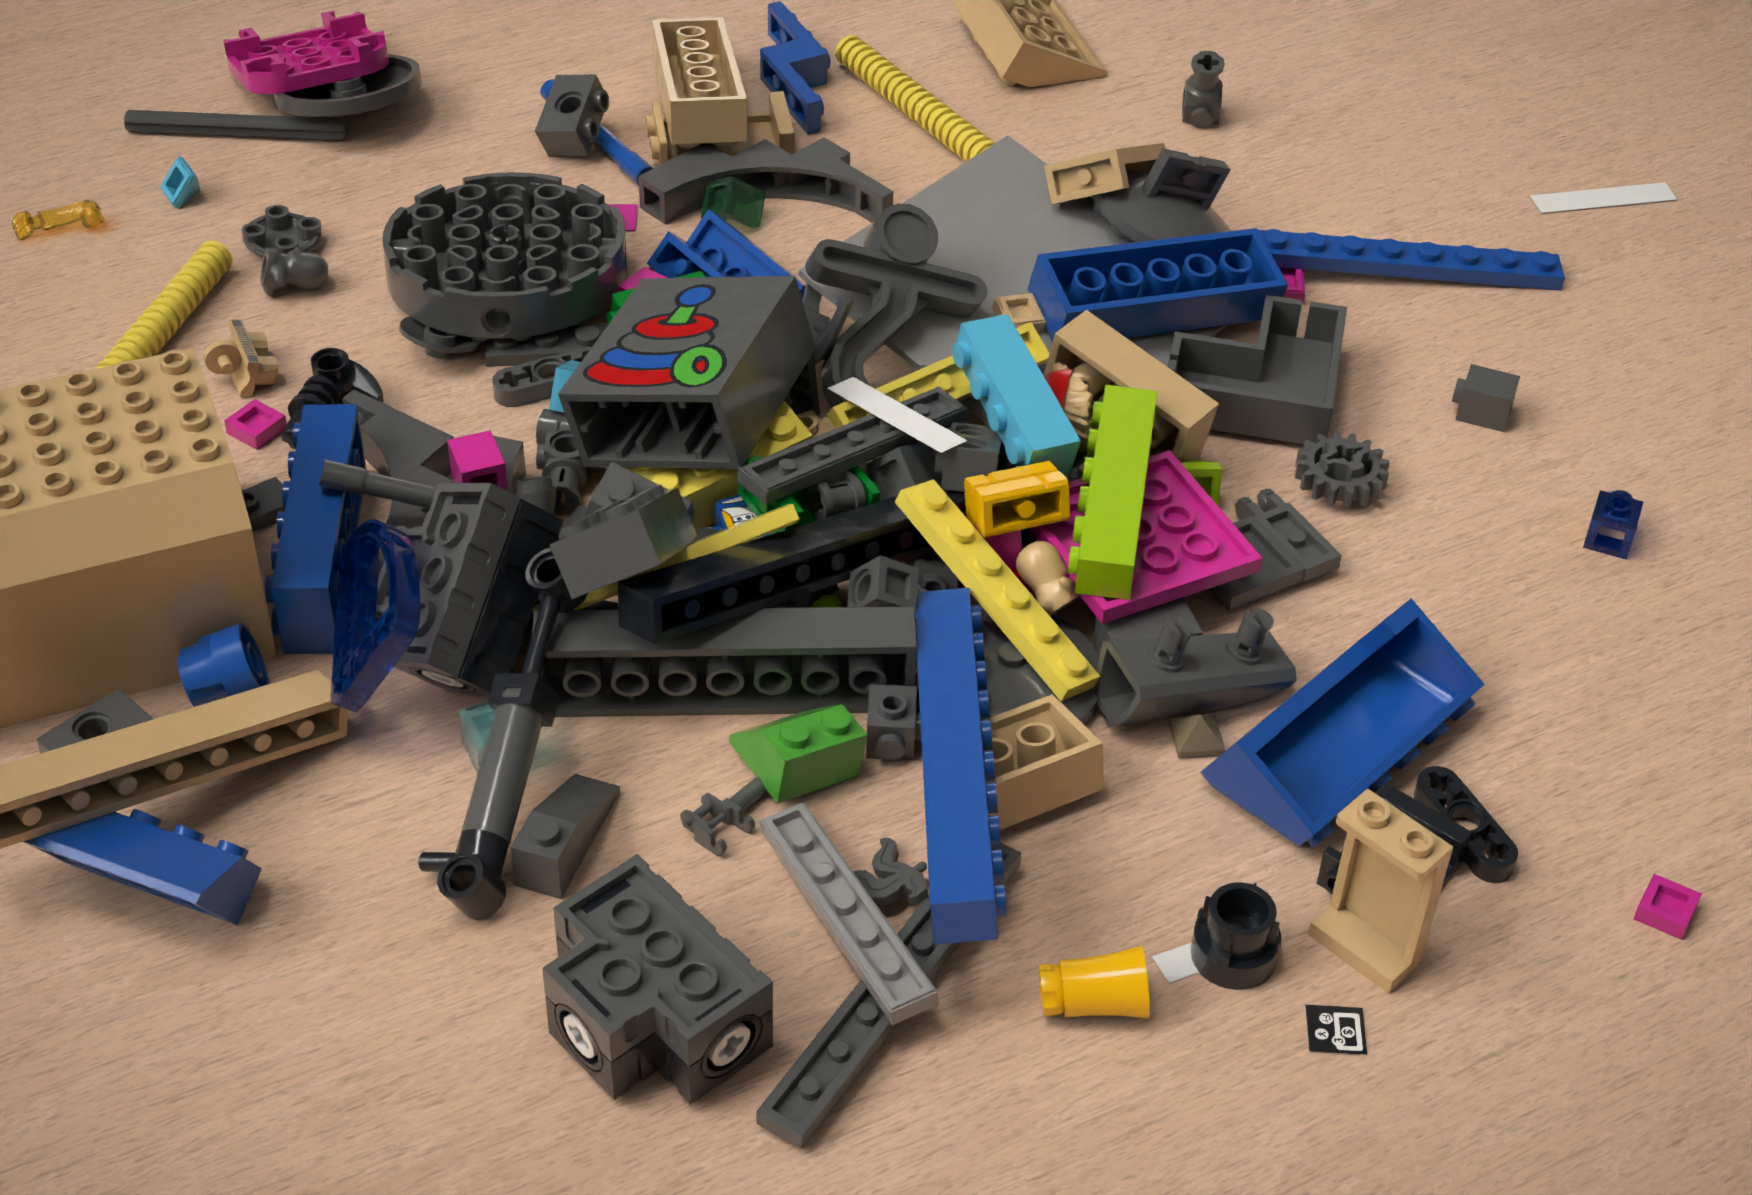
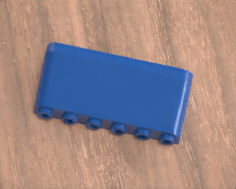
M1410 598L1200 773L1215 790L1295 845L1299 846L1307 841L1311 847H1314L1334 831V827L1329 822L1366 789L1375 793L1393 778L1387 770L1393 765L1398 770H1401L1421 753L1416 747L1421 740L1426 745H1429L1449 728L1444 722L1447 717L1450 716L1453 721H1456L1476 704L1471 696L1485 684L1413 599Z

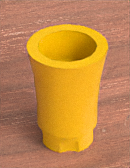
M1142 945L1103 955L1059 960L1058 964L1038 965L1043 1016H1055L1063 1013L1064 1018L1126 1016L1149 1019L1148 975Z

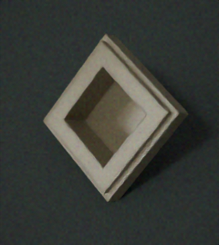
M1194 715L1169 719V726L1178 758L1221 755L1225 752L1216 715Z

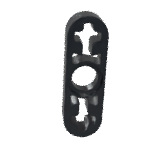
M1431 766L1423 769L1418 775L1414 799L1451 820L1459 817L1472 820L1478 828L1470 830L1472 834L1464 863L1476 877L1483 881L1501 883L1508 880L1513 874L1518 858V849L1515 843L1457 774L1441 766Z

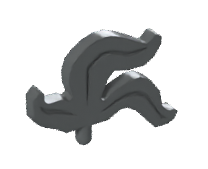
M891 838L880 839L882 848L874 855L872 866L875 875L884 879H876L873 874L866 870L853 871L876 905L894 902L904 892L909 894L910 905L919 904L928 897V890L923 876V872L927 869L926 862L921 861L914 867L906 863L894 862L898 850L896 841Z

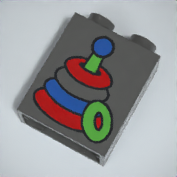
M796 276L642 278L558 393L583 466L609 467L611 462H614L622 467L738 469L743 467L816 349Z

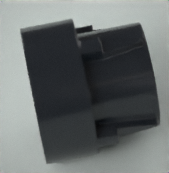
M1235 882L1223 885L1211 897L1206 896L1203 908H1200L1198 911L1191 943V958L1199 973L1217 986L1233 990L1251 989L1266 982L1275 971L1281 946L1280 923L1275 921L1277 909L1272 897L1258 887L1257 883Z

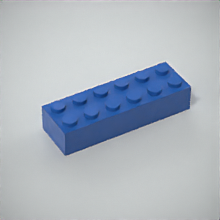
M1257 228L1038 254L1027 289L1029 293H1033L1046 320L1045 326L1053 341L1057 331L1085 310H1088L1126 338L1262 320L1266 295L1284 297L1288 283Z
M357 404L304 405L301 423H294L293 443L296 451L289 452L288 474L291 479L290 481H284L282 486V501L285 512H278L277 535L280 540L279 543H272L271 565L274 573L273 575L266 576L265 597L267 603H274L275 608L272 610L271 617L272 633L274 636H280L283 654H339L363 494L357 495L319 486L325 459L361 467L366 470L367 468Z

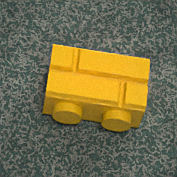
M1050 461L991 472L988 476L982 474L965 478L964 489L967 519L984 538L1069 520L1068 479L1060 471H1057V468Z

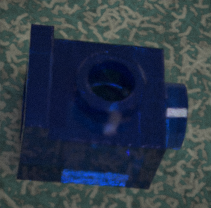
M1600 490L1583 548L1627 560L1644 502L1633 499L1632 495L1624 490H1615L1611 493ZM1599 526L1624 532L1623 540L1597 533Z

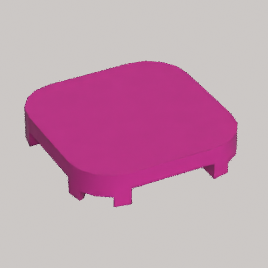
M335 11L321 13L323 27L260 40L259 35L250 27L238 31L240 38L232 40L223 39L230 72L247 91L257 94H278L360 77L385 68L390 62L384 31L372 33L366 26L364 14L359 11L337 18Z

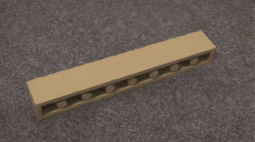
M314 670L1 765L0 849L346 737L348 695L321 672Z

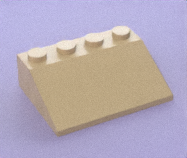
M955 0L953 3L961 16V22L970 29L973 34V40L982 47L986 53L985 58L998 71L997 76L1009 85L1015 86L1018 83L1032 88L1102 78L1107 73L1103 64L1056 0Z

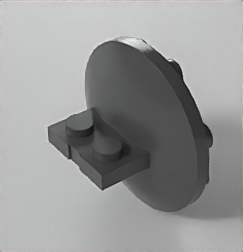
M1162 148L1149 173L1126 170L1129 188L1093 195V209L1111 223L1109 230L1115 236L1124 240L1131 239L1135 243L1228 232L1231 229L1210 206L1231 169L1224 161L1199 156V158L1193 157L1187 153Z

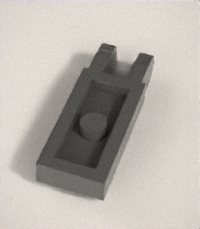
M1271 488L1261 490L1256 495L1258 504L1252 502V499H1249V497L1238 499V502L1234 504L1237 518L1241 520L1253 515L1305 568L1302 582L1339 568L1342 555L1290 503H1285Z

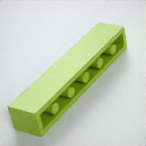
M1105 385L1103 402L1094 401L1091 427L1098 429L1089 430L1087 455H1092L1094 458L1085 457L1082 483L1090 485L1089 487H1080L1077 513H1085V516L1076 515L1073 543H1080V547L1071 546L1068 573L1076 574L1075 593L1130 600L1157 399L1156 390Z

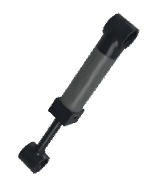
M551 548L537 553L526 567L525 577L528 584L538 594L541 606L522 673H496L487 702L495 711V715L456 852H422L418 858V866L421 871L439 872L437 880L439 891L465 915L475 920L486 919L495 914L506 898V886L500 877L541 728L552 727L560 696L541 676L558 612L565 613L574 610L584 602L588 595L587 593L574 599L571 598Z

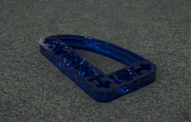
M368 520L352 533L342 550L339 561L330 698L333 705L352 712H358L407 651L416 636L420 623V583L413 546L408 536L401 529L379 520ZM381 547L387 570L389 607L376 622L379 548Z

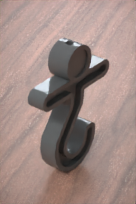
M898 203L887 207L867 232L863 243L864 247L833 239H825L816 245L806 261V272L813 281L872 296L871 309L837 338L833 349L822 366V390L831 409L848 400L827 388L851 377H855L871 386L864 376V362L894 337L922 309L958 318H967L978 309L987 297V287L979 277L927 263L936 250L939 241L938 231L932 218L916 206ZM921 365L919 367H916V369L913 372L920 370L924 367H927L928 365Z

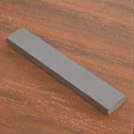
M802 802L760 820L762 834L891 1025H895L939 1005L938 991L806 804Z

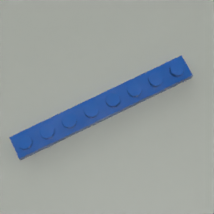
M1277 229L1258 230L1278 267L1550 290H1561L1565 280L1559 254H1551L1544 251L1535 253L1513 251L1507 248L1487 249L1475 248L1470 245L1451 246L1432 242L1414 243L1394 239H1366L1352 235L1342 237L1321 235L1315 232L1294 233L1282 232Z

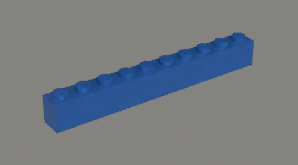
M969 588L917 592L915 624L929 896L934 945L997 940V917H1007L1005 884L994 885L996 881H1004L1002 849L991 850V847L1001 846L999 815L988 816L990 813H998L996 782H985L995 781L993 750L983 751L993 749L990 720H981L990 719L988 690H985L987 689L981 609L980 605L971 606Z

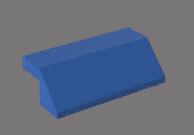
M710 209L707 210L687 241L668 231L647 262L658 274L667 278H675L702 271L705 277L794 276ZM796 277L800 294L803 298L805 284Z

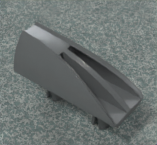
M1260 608L1256 609V613L1253 616L1247 609L1237 633L1192 636L1195 626L1190 619L1178 615L1176 621L1173 622L1168 615L1164 621V627L1159 638L1103 642L1097 664V672L1101 677L1097 681L1095 689L1098 698L1096 708H1101L1108 720L1109 727L1215 712L1247 704L1290 687L1297 681L1296 668L1269 631L1274 624L1273 617Z

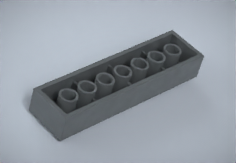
M914 607L762 608L656 644L619 627L618 610H572L565 613L558 612L541 676L560 696L555 717L797 714L810 709L843 704L849 713H868L869 684L915 686L917 643ZM534 610L532 634L539 610Z

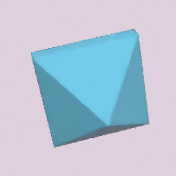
M178 156L160 188L172 205L179 209L200 191L196 174L185 159Z

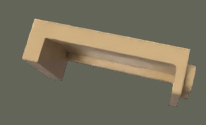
M784 91L769 92V111L747 112V142H738L733 146L711 144L734 156L767 139L789 154H794V130ZM659 101L652 102V115L645 118L647 138H650L651 159H658L659 165L692 148H683L678 144L671 145L666 118H662Z
M1157 143L1114 149L1044 165L1051 204L1129 188L1126 170L1149 173L1162 148L1165 149V144Z
M1366 789L1337 815L1336 824L1345 830L1347 835L1330 906L1311 922L1308 935L1389 994L1420 966L1453 846L1371 790Z

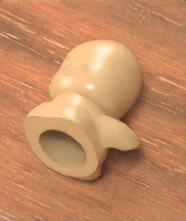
M1036 541L1026 546L1019 553L1016 559L1018 575L1035 593L1037 602L1050 617L1081 597L1075 593L1073 580L1067 578V568L1054 545L1046 541Z

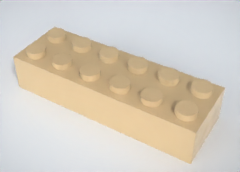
M724 17L652 20L653 62L671 145L678 144L683 148H694L699 146L700 143L733 146L738 142H747V97Z

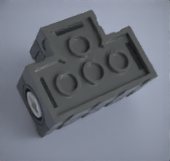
M438 483L433 495V502L430 510L427 512L423 526H413L412 529L406 526L396 527L369 601L366 613L387 622L386 632L382 643L379 645L375 659L448 692L489 696L496 673H513V666L521 643L528 634V623L538 594L527 582L525 577L526 567L537 553L550 548V544L559 540V533L564 520L492 483Z
M638 854L553 907L558 958L542 968L549 1033L614 1100L627 1092L629 1087L638 1080H644L655 1071H658L667 1082L671 1081L678 1088L679 1094L691 1105L773 1047V981L761 970L758 971L750 964L749 958L726 937L723 938L718 934L716 927L692 905L689 906L683 901L682 895L659 874L656 875L649 868V864Z

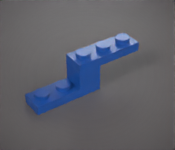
M781 1L768 4V35L776 45L760 49V80L771 92L784 91L789 114L807 135L821 131V116L824 114V104L820 95L815 94L811 88L827 84V69L831 65L829 53L826 48L822 47L814 39L812 33L805 29L798 21L796 15L791 13Z

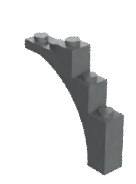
M825 137L792 155L767 139L734 156L727 154L711 143H701L699 146L638 176L640 208L664 224L705 207L748 199L782 198L818 202L855 212L871 223L876 221L878 216L887 207L893 205L894 191L850 165V152Z

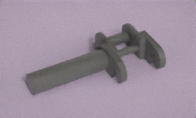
M756 777L731 798H726L724 801L719 800L710 793H705L701 797L702 805L694 812L690 810L681 812L682 825L694 833V841L713 854L720 856L727 850V845L723 839L715 841L716 836L712 829L723 822L726 825L732 823L745 833L750 832L754 829L755 822L751 816L743 819L744 811L768 791L764 787L762 780ZM708 813L715 816L709 823L702 819Z

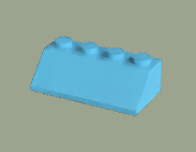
M1005 314L961 323L957 340L952 347L954 362L957 367L963 369L970 382L972 395L975 399H979L984 407L989 425L993 431H997L1005 445L1006 455L1010 463L1015 464L1016 467L1050 461L1057 468V471H1060L1068 479L1081 440L1009 315Z

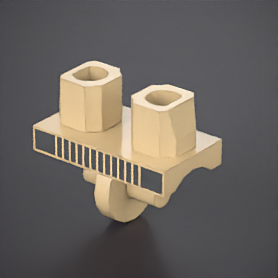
M229 319L230 339L212 342L206 348L203 359L208 370L211 372L231 374L240 396L252 397L255 385L275 384L279 364L274 356H266L268 340L265 333L247 332L241 319Z

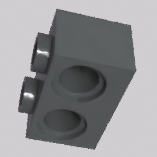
M952 422L950 431L967 441L945 452L940 453L937 451L935 474H942V489L965 492V478L982 474L988 476L991 472L1000 471L1003 442L997 431H993L990 426Z

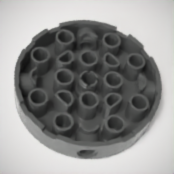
M521 172L490 173L462 178L463 185L446 190L443 185L439 184L415 195V203L410 207H399L391 215L383 231L382 242L388 290L397 306L407 315L424 325L451 334L467 336L474 341H485L490 338H512L517 341H525L535 335L550 333L578 324L607 307L612 301V294L619 292L618 286L627 277L625 222L619 209L616 206L610 207L607 205L604 195L584 184L578 185L577 189L562 185V178L557 176Z

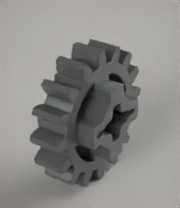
M1333 432L1332 438L1327 439L1320 433L1317 434L1316 443L1306 440L1303 449L1298 450L1294 477L1301 480V490H1313L1312 499L1314 500L1323 496L1328 498L1327 503L1329 506H1333L1336 501H1342L1346 508L1351 507L1352 501H1357L1362 506H1366L1369 497L1377 500L1380 498L1381 490L1386 489L1390 462L1389 460L1382 459L1384 452L1382 449H1370L1372 441L1369 439L1360 443L1356 441V434L1351 433L1345 439L1341 438L1339 432Z

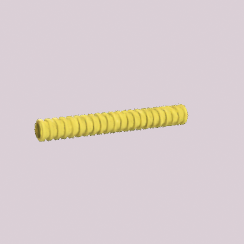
M848 35L838 43L835 57L840 64L863 80L906 116L910 117L920 127H923L925 131L943 143L965 162L995 144L980 130H977L945 103H942L897 66H894L892 62L867 45L857 35Z
M204 242L94 369L116 365L122 361H134L156 356L170 340L171 336L176 333L177 329L182 326L183 322L188 319L189 315L193 313L195 308L219 282L220 278L231 268L233 258L230 251L219 242Z

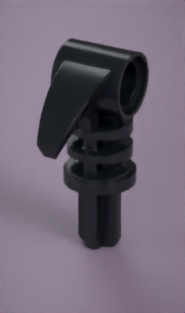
M325 348L317 351L311 357L313 376L306 380L298 395L294 396L289 403L288 413L291 419L281 433L282 441L288 443L290 448L295 449L293 426L294 423H301L304 405L338 404L343 402L342 398L352 390H356L379 402H384L382 389L374 376L362 365L350 360L344 350Z

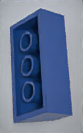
M136 809L132 810L130 817L115 811L23 841L64 863L238 925L262 870L261 867L246 859L249 851L245 848L224 840L219 841L217 848L202 843L205 837L204 834L176 824L173 832L159 828L161 819Z

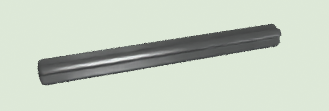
M127 110L124 116L125 129L128 132L333 141L345 140L347 133L345 120L337 118Z

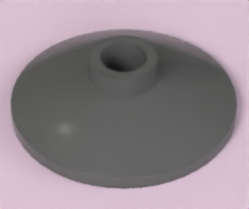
M410 316L400 322L399 330L401 334L416 345L425 348V353L433 358L446 359L450 353L473 351L481 345V341H474L467 336L437 330L420 323Z

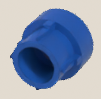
M242 622L199 638L200 642L178 650L180 653L177 656L179 675L193 707L270 684L268 672L258 645L247 626Z

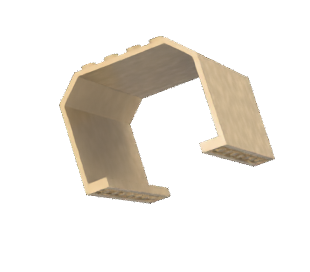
M194 347L183 350H171L161 355L134 361H122L116 365L93 370L76 371L66 376L39 382H27L20 386L0 390V728L89 706L117 689H120L128 696L182 682L177 666V656L180 655L178 650L200 642L199 638L240 622L244 623L253 635L263 660L277 657L252 527L233 457Z

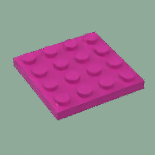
M1169 450L1149 457L1130 600L1085 594L1079 595L1099 621L1104 624L1260 572L1263 558ZM1082 478L1068 482L1069 520L1028 528L1037 541H1046L1054 545L1067 568V578L1073 580L1074 586L1076 574L1068 573L1071 546L1080 547V543H1073L1076 515L1085 516V513H1077L1080 487H1089L1090 485L1083 484Z

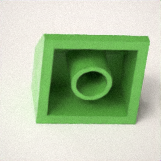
M843 704L806 710L730 734L729 743L755 776L762 780L764 787L773 799L780 803L859 777L868 734Z

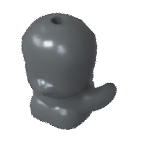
M266 247L260 283L268 296L272 297L278 288H283L287 284L302 289H317L326 282L328 264L319 254L303 252L299 247L284 254L279 253L273 247Z

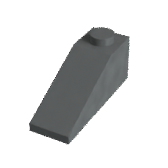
M574 774L535 807L511 846L515 886L562 899L620 794V786Z

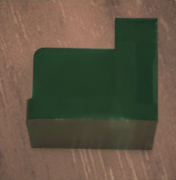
M732 176L707 182L700 218H703L707 210L710 209L724 220L732 219L750 228H758L761 223L766 192Z

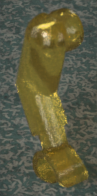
M85 200L54 209L39 211L33 217L28 211L17 213L12 218V226L18 240L21 241L32 235L36 229L49 230L82 220L83 226L86 229L95 228L104 223V216L96 202Z

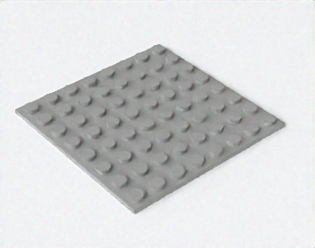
M1007 135L902 203L911 204L922 209L932 218L937 228L939 241L934 254L927 263L979 277L987 287L988 294L986 299L967 318H958L922 309L885 345L914 368L921 365L929 366L953 355L952 347L957 340L961 323L996 316L992 308L995 297L1029 293L1027 288L1038 254L1135 242L1131 239H1121L1109 230L1111 223L1093 209L1094 199L1091 196L1051 204L1044 165L1047 164ZM874 222L843 242L864 247L863 243L866 234ZM805 266L799 270L798 276L834 305H836L841 295L854 299L848 316L853 320L857 321L871 309L872 296L820 284L808 276ZM1229 325L1177 332L1214 337ZM1045 326L1044 331L1039 332L1038 335L1050 353L1053 341ZM1175 332L1127 338L1165 366H1168ZM1047 362L1038 366L1042 374H1044ZM970 396L959 401L971 413L989 426L987 413L979 399L977 400L974 396Z

